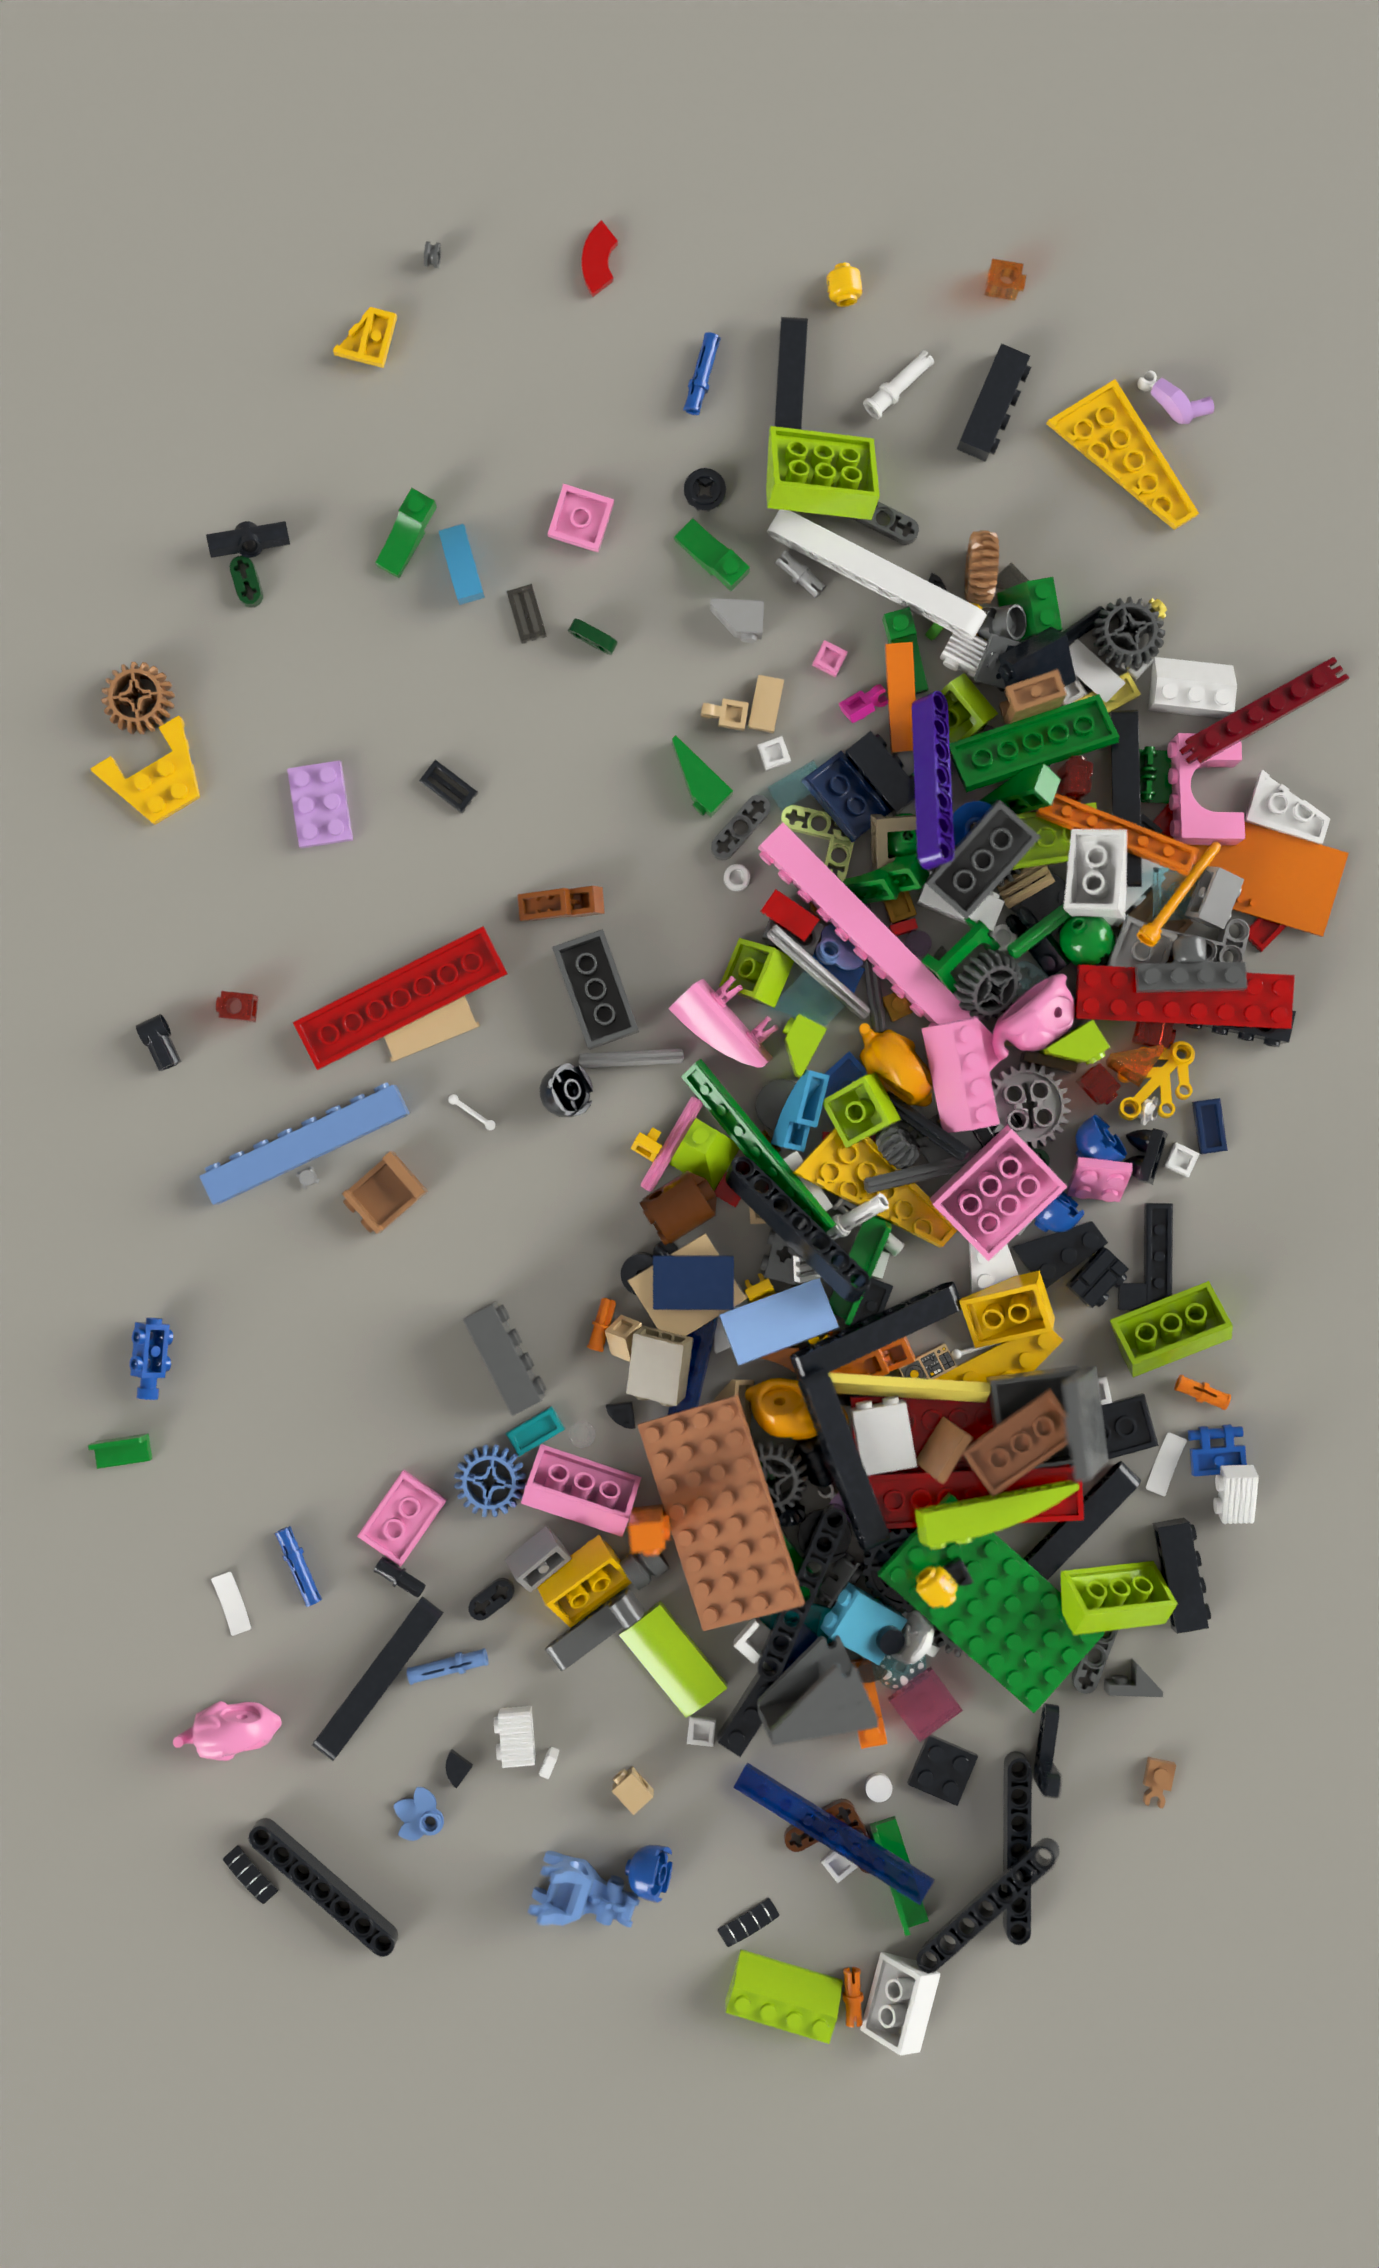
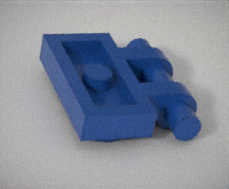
M1229 1424L1222 1425V1428L1208 1429L1207 1426L1198 1427V1430H1188L1189 1441H1200V1448H1190L1192 1476L1220 1475V1466L1247 1465L1245 1445H1234V1437H1243V1427H1232ZM1223 1438L1224 1446H1210V1439Z

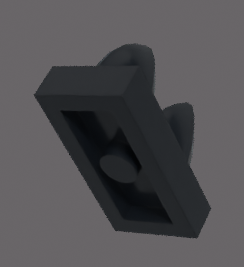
M1153 1128V1130H1136L1126 1134V1138L1132 1146L1144 1152L1145 1156H1133L1124 1162L1132 1163L1131 1175L1144 1183L1153 1185L1168 1136L1165 1131Z

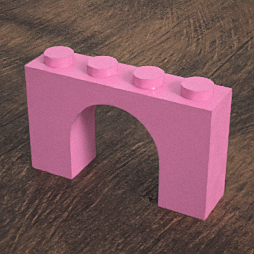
M1178 733L1169 742L1167 747L1168 758H1171L1168 782L1172 784L1169 808L1173 810L1170 835L1174 836L1175 840L1187 845H1211L1212 842H1219L1220 845H1237L1245 839L1244 812H1213L1203 808L1192 794L1191 778L1194 771L1199 768H1234L1242 761L1241 741L1201 764L1198 760L1188 764L1185 759L1193 754L1192 751L1182 755L1179 750L1186 746L1185 741L1196 733Z

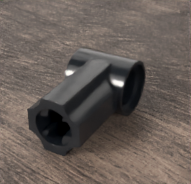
M162 1014L136 1025L137 1033L146 1047L148 1046L159 1071L172 1068L181 1062L170 1038L171 1030Z

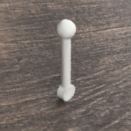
M452 1094L449 1096L448 1101L450 1104L458 1105L485 1124L487 1130L495 1129L496 1123L493 1120H487L459 1100L457 1095Z
M1001 1343L980 1348L973 1346L963 1350L954 1349L951 1355L953 1359L958 1360L962 1355L994 1345L998 1346Z

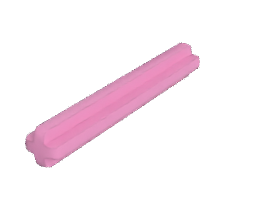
M694 1096L690 1098L641 1182V1187L647 1191L652 1192L701 1110L703 1103Z

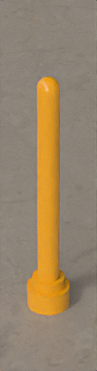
M1219 842L1211 843L1153 922H1149L1141 927L1136 935L1142 943L1149 947L1156 945L1161 938L1162 926L1220 851L1221 845Z

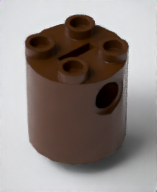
M687 1170L644 1197L639 1203L650 1224H653L661 1241L664 1245H667L715 1217L717 1195L706 1178Z

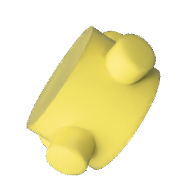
M1150 599L1148 601L1152 605L1150 611H1159L1157 618H1165L1167 608L1164 603L1159 599Z

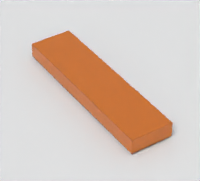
M913 642L885 644L891 752L913 751L912 703L916 700Z

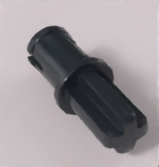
M384 1557L379 1560L374 1568V1572L391 1581L393 1587L399 1586L414 1597L418 1598L425 1589V1583L407 1573L406 1568L401 1569Z

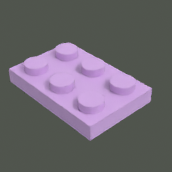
M340 760L288 768L299 847L308 848L353 841Z

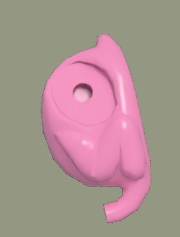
M1056 974L1041 980L1023 993L998 1018L993 1031L992 1046L1000 1060L1005 1059L1009 1054L1004 1047L1006 1040L1019 1050L1034 1052L1056 1042L1071 1028L1074 1021L1075 1006L1073 997L1066 986V975Z
M219 1701L197 1713L194 1725L177 1735L173 1739V1745L176 1748H180L184 1744H194L201 1758L229 1761L237 1753L259 1749L267 1745L275 1732L281 1727L282 1721L280 1716L257 1702L227 1705L225 1702Z

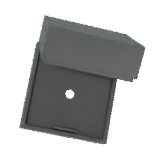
M1075 1365L986 1377L987 1383L990 1384L989 1400L993 1427L1048 1389L1052 1390L1066 1410L1067 1416L1064 1417L1068 1445L1035 1468L1073 1463L1075 1481L1090 1480L1109 1461L1096 1366L1081 1368Z

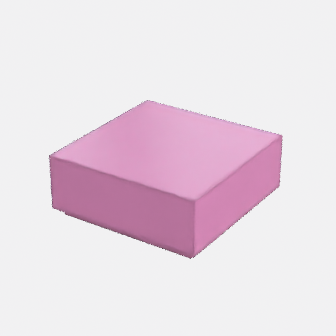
M824 640L812 666L836 677L848 651Z

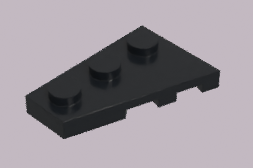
M1089 1221L1074 1226L1066 1232H1056L1012 1246V1249L1029 1272L1040 1270L1046 1289L1105 1246L1108 1241L1094 1222Z

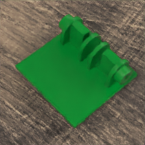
M1153 746L1139 749L1140 802L1168 804L1172 794V784L1168 782L1171 758H1168L1166 750H1155Z

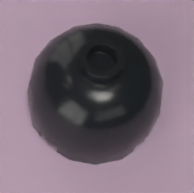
M571 1063L562 1064L549 1070L543 1077L539 1088L540 1098L544 1107L558 1117H575L585 1113L591 1106L592 1100L589 1101L590 1092H593V1085L589 1075L580 1066L575 1067L570 1065Z

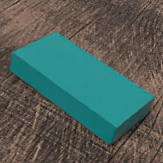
M553 1406L508 1431L506 1435L518 1456H521L564 1431L565 1427Z

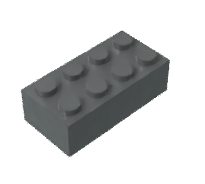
M997 799L954 847L953 860L937 866L925 883L967 920L1037 842L1040 836Z
M603 929L553 946L555 957L588 1049L591 1050L639 1033Z
M496 1301L467 1316L463 1321L510 1413L514 1416L541 1402L547 1389L540 1376L535 1377L532 1371L534 1363L529 1353H523L519 1346L522 1343L521 1337L516 1328L511 1330L507 1322L510 1316L503 1304L499 1306Z

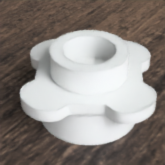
M1153 1096L1152 1100L1146 1099L1141 1104L1142 1109L1137 1118L1141 1119V1125L1145 1126L1148 1121H1153L1157 1118L1158 1097Z

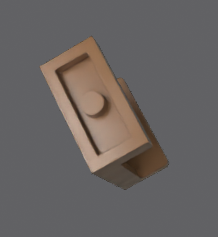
M1055 670L1007 686L1005 691L1008 700L1001 702L999 708L1004 723L1007 725L1060 707L1067 694L1059 671Z
M394 1151L388 1152L381 1162L351 1188L342 1193L346 1198L343 1200V1203L351 1212L357 1211L363 1218L360 1221L361 1224L370 1233L373 1231L376 1234L381 1233L428 1192Z

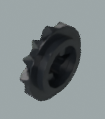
M701 468L693 471L687 477L684 484V495L688 504L696 508L697 511L706 510L709 512L711 509L719 507L723 499H725V481L715 470ZM699 484L704 487L712 485L710 488L711 498L706 494L698 496L700 493Z
M794 1500L795 1506L791 1508L785 1504V1512L781 1513L779 1507H775L780 1526L789 1527L800 1524L805 1519V1506L800 1505L798 1500Z

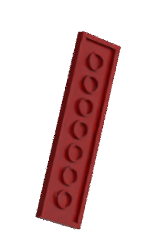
M482 926L294 1021L293 1024L317 1070H320L508 975L485 927Z
M1078 965L1075 1018L1291 1029L1295 975L1246 973L1247 989L1244 991L1136 993L1135 967Z
M1073 1465L1034 1468L999 1492L1003 1493L1070 1480L1079 1484L1077 1491L1056 1505L1020 1523L1084 1520L1082 1481H1075ZM973 1469L952 1470L944 1484L926 1471L867 1475L887 1529L917 1528L915 1509L938 1505L948 1493H951L958 1501L990 1495Z

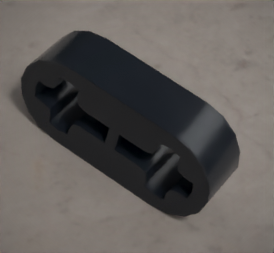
M499 1578L471 1599L468 1606L470 1616L476 1620H485L512 1599L514 1594L513 1583L509 1579ZM498 1585L508 1587L507 1597L499 1595L494 1599L493 1595L496 1594ZM486 1600L490 1601L485 1608L486 1613L475 1611L477 1601L480 1604Z

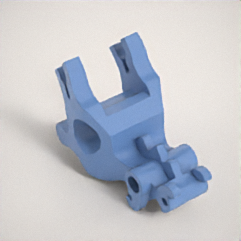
M547 1851L543 1860L551 1865L543 1866L540 1874L551 1877L548 1891L540 1887L533 1889L532 1898L542 1905H530L528 1909L530 1915L538 1917L536 1922L539 1925L555 1924L563 1926L579 1920L584 1914L593 1913L597 1915L596 1921L603 1925H611L613 1919H616L626 1927L632 1926L631 1918L635 1906L639 1905L640 1900L634 1892L623 1890L624 1880L622 1878L612 1875L611 1879L606 1881L599 1876L592 1865L585 1859L566 1856L554 1851Z

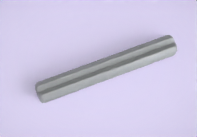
M682 1049L584 1053L579 1055V1066L581 1068L676 1064L684 1061Z

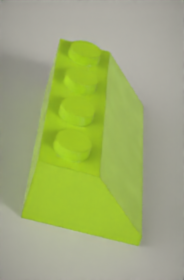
M1209 1281L1110 1320L1119 1350L1133 1378L1232 1339L1233 1325Z
M1154 1561L1065 1570L1060 1574L1062 1613L1073 1635L1166 1624L1177 1606L1174 1596Z
M740 1949L725 1999L726 2013L830 2044L838 2016L843 1980Z

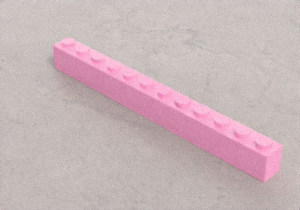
M784 823L758 847L761 851L759 856L769 866L773 863L780 870L778 873L780 878L788 885L792 883L799 890L797 892L798 896L807 904L811 902L818 909L816 914L824 922L830 921L836 927L835 933L843 941L849 940L855 946L853 951L863 961L868 959L874 965L872 968L874 973L882 980L887 978L893 985L891 987L892 991L901 999L905 997L912 1004L910 1009L918 1017L924 1016L930 1022L929 1027L973 1018L969 1014L970 1011L960 1008V1001L956 999L955 995ZM979 1021L990 1072L1001 1060L996 1056L992 1046L993 1034Z

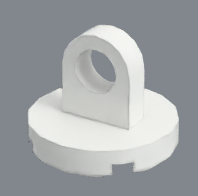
M916 1609L909 1613L904 1612L902 1615L908 1620L901 1630L905 1638L904 1646L898 1653L891 1656L904 1664H913L922 1659L925 1654L935 1657L940 1648L933 1642V1624Z

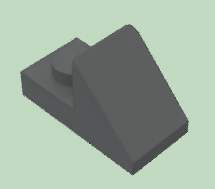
M1131 1659V1679L1124 1675H1113L1112 1679H1104V1690L1109 1696L1163 1697V1691L1133 1659Z

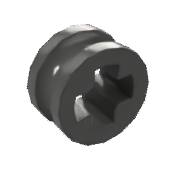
M426 241L424 265L429 267L430 264H433L435 268H439L441 244L436 242L435 245H432L431 242Z

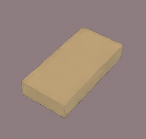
M758 675L748 724L749 729L774 733L784 684L783 679Z

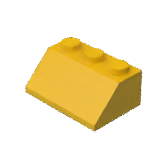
M600 1535L589 1540L583 1547L570 1555L572 1558L537 1587L546 1606L570 1628L632 1583L620 1565V1558Z

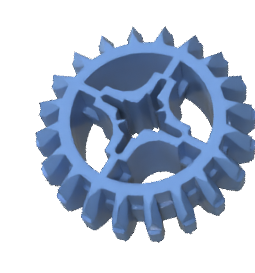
M487 1444L483 1445V1454L480 1453L477 1447L474 1448L472 1452L475 1458L466 1454L464 1459L468 1464L460 1462L457 1466L464 1472H456L454 1475L456 1479L462 1480V1482L456 1483L454 1488L464 1490L457 1495L458 1499L467 1497L468 1500H466L463 1506L467 1508L471 1503L475 1506L472 1509L474 1514L478 1512L479 1508H482L483 1517H487L489 1509L492 1510L493 1517L498 1516V1508L504 1514L508 1513L506 1504L515 1508L517 1503L513 1497L517 1499H522L523 1494L517 1489L522 1490L526 1487L524 1482H519V1480L526 1478V1473L517 1472L523 1467V1463L514 1465L512 1462L516 1460L517 1455L513 1454L510 1459L507 1458L508 1448H504L502 1454H499V1445L496 1444L493 1446L492 1452H489ZM490 1460L486 1472L470 1473L472 1467L478 1462ZM498 1462L508 1469L512 1480L499 1474ZM492 1471V1475L497 1482L489 1490V1486L486 1485L487 1482H484V1479H487ZM469 1482H473V1484L482 1488L483 1499L475 1495ZM505 1487L511 1488L510 1493L503 1499L491 1501L494 1490L504 1489Z

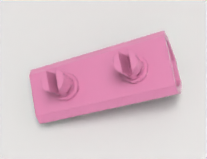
M733 976L716 991L703 978L693 984L668 1008L695 1035L716 1050L739 1062L760 1068L773 1059L762 1043L778 1030V1026L774 1025L764 1031V1028L771 1021V1018L766 1016L752 1031H749L726 1004L743 989L740 984L731 991L728 990L736 980Z

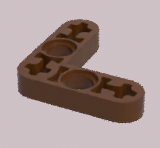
M841 1798L790 1825L784 1832L787 1848L793 1852H800L839 1831L861 1871L871 1874L876 1872L881 1866V1859L872 1838L854 1805L847 1799ZM838 1808L850 1809L847 1811L851 1823L846 1825L844 1817L842 1815L837 1816L839 1814ZM816 1819H824L827 1822V1827L824 1831L817 1832L812 1828V1824ZM808 1825L809 1833L812 1835L811 1838H808V1833L801 1836L800 1843L797 1844L795 1840L790 1842L792 1833L796 1832L797 1835L805 1833L804 1826ZM859 1829L863 1832L864 1835L860 1842L855 1843L849 1840L848 1835L852 1830ZM862 1848H866L870 1857L875 1856L872 1865L864 1862Z

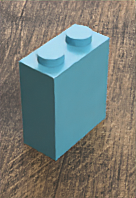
M849 1582L846 1588L839 1594L832 1610L825 1616L820 1628L830 1639L835 1641V1637L839 1635L846 1648L880 1665L886 1654L876 1644L877 1634L886 1626H895L901 1631L908 1620L899 1611L893 1610L892 1606H885L881 1603V1600L874 1598L871 1594Z

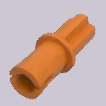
M609 1298L601 1299L596 1320L592 1321L594 1326L587 1348L603 1352L606 1341L605 1330L611 1324L616 1301Z

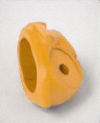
M861 1024L859 1032L864 1048L861 1050L859 1057L866 1069L867 1075L876 1072L886 1092L890 1091L910 1106L927 1107L930 1105L933 1090L930 1070L917 1055L915 1043L891 1029L876 1033L870 1028L869 1024Z
M772 1378L746 1390L745 1398L751 1403L754 1419L769 1435L778 1438L792 1437L794 1440L809 1439L817 1436L798 1381ZM842 1407L847 1423L849 1425V1417L846 1413V1410Z

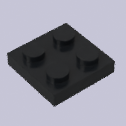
M1050 871L1055 880L1053 884L1011 907L1010 910L1017 913L1018 908L1026 906L1041 921L1064 903L1066 881ZM1060 925L1057 929L1051 932V935L1053 937L1056 935V933L1062 925Z
M928 1733L907 1783L911 1787L958 1806L978 1755Z

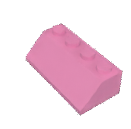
M973 1017L921 1028L941 1128L948 1133L1000 1124L979 1019Z
M540 1444L521 1504L622 1537L642 1477Z

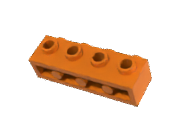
M663 1504L633 1507L629 1520L632 1553L644 1552L646 1556L660 1554V1550L665 1549V1542L670 1541L671 1531L669 1515H666Z

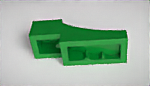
M411 487L398 510L399 513L390 535L375 561L376 566L400 578L425 535L424 529L437 508L435 500Z
M693 518L674 536V540L711 576L714 575L730 591L750 572V567L732 549L719 542Z
M910 607L884 614L882 621L889 644L913 642L915 694L928 691L929 688L917 641V631Z
M914 854L896 857L893 862L863 875L846 878L843 883L864 904L896 899L902 891L922 889L930 873L922 867L918 860V855Z

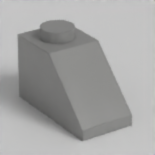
M711 598L710 611L735 638H741L742 642L753 643L757 639H762L764 601Z

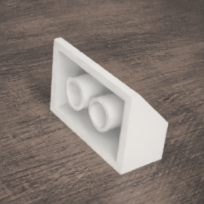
M1160 657L1153 658L1148 703L1149 711L1222 719L1234 713L1237 682L1233 665Z
M881 1952L863 2017V2025L860 2030L899 2055L920 2052L940 1973L937 1971L934 1973L923 1972L918 1967L916 1960Z

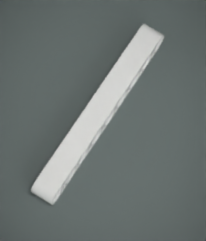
M779 510L767 530L768 535L776 541L905 608L910 607L911 611L968 640L974 639L987 616L983 610L792 511Z

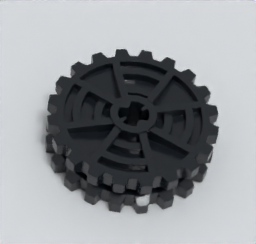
M916 1528L888 1529L890 1541L863 1553V1575L866 1578V1587L873 1589L871 1595L874 1598L880 1597L881 1603L885 1606L892 1604L893 1610L899 1611L901 1607H905L907 1612H912L913 1606L879 1577L877 1572Z

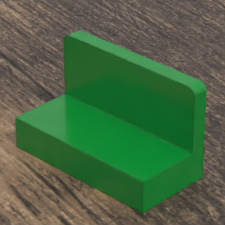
M149 1433L95 1441L88 1445V1450H94L97 1469L152 1460Z

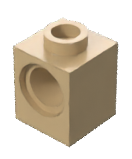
M633 1766L627 1771L622 1769L613 1778L612 1792L633 1815L653 1798L654 1789Z

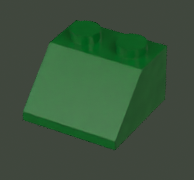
M1054 577L1026 581L996 594L999 607L1017 604L1025 612L1027 620L1024 636L1017 641L1024 642L1049 627L1062 631Z

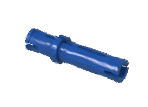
M707 332L704 334L693 378L688 383L689 393L683 410L691 415L700 414L703 398L709 390V377L721 340L715 333Z
M291 1526L275 1532L274 1534L284 1554L282 1556L283 1560L287 1561L306 1607L320 1602L322 1598L302 1555L304 1551L302 1547H299Z

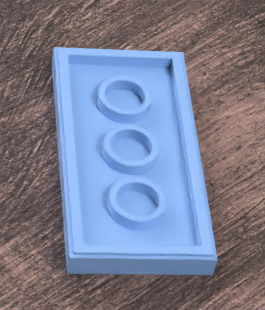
M820 1278L719 1315L738 1366L839 1329Z

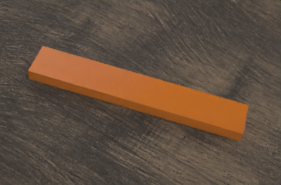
M1057 793L1051 806L1040 808L1036 813V817L1069 830H1126L1128 853L1188 876L1199 851L1198 848Z

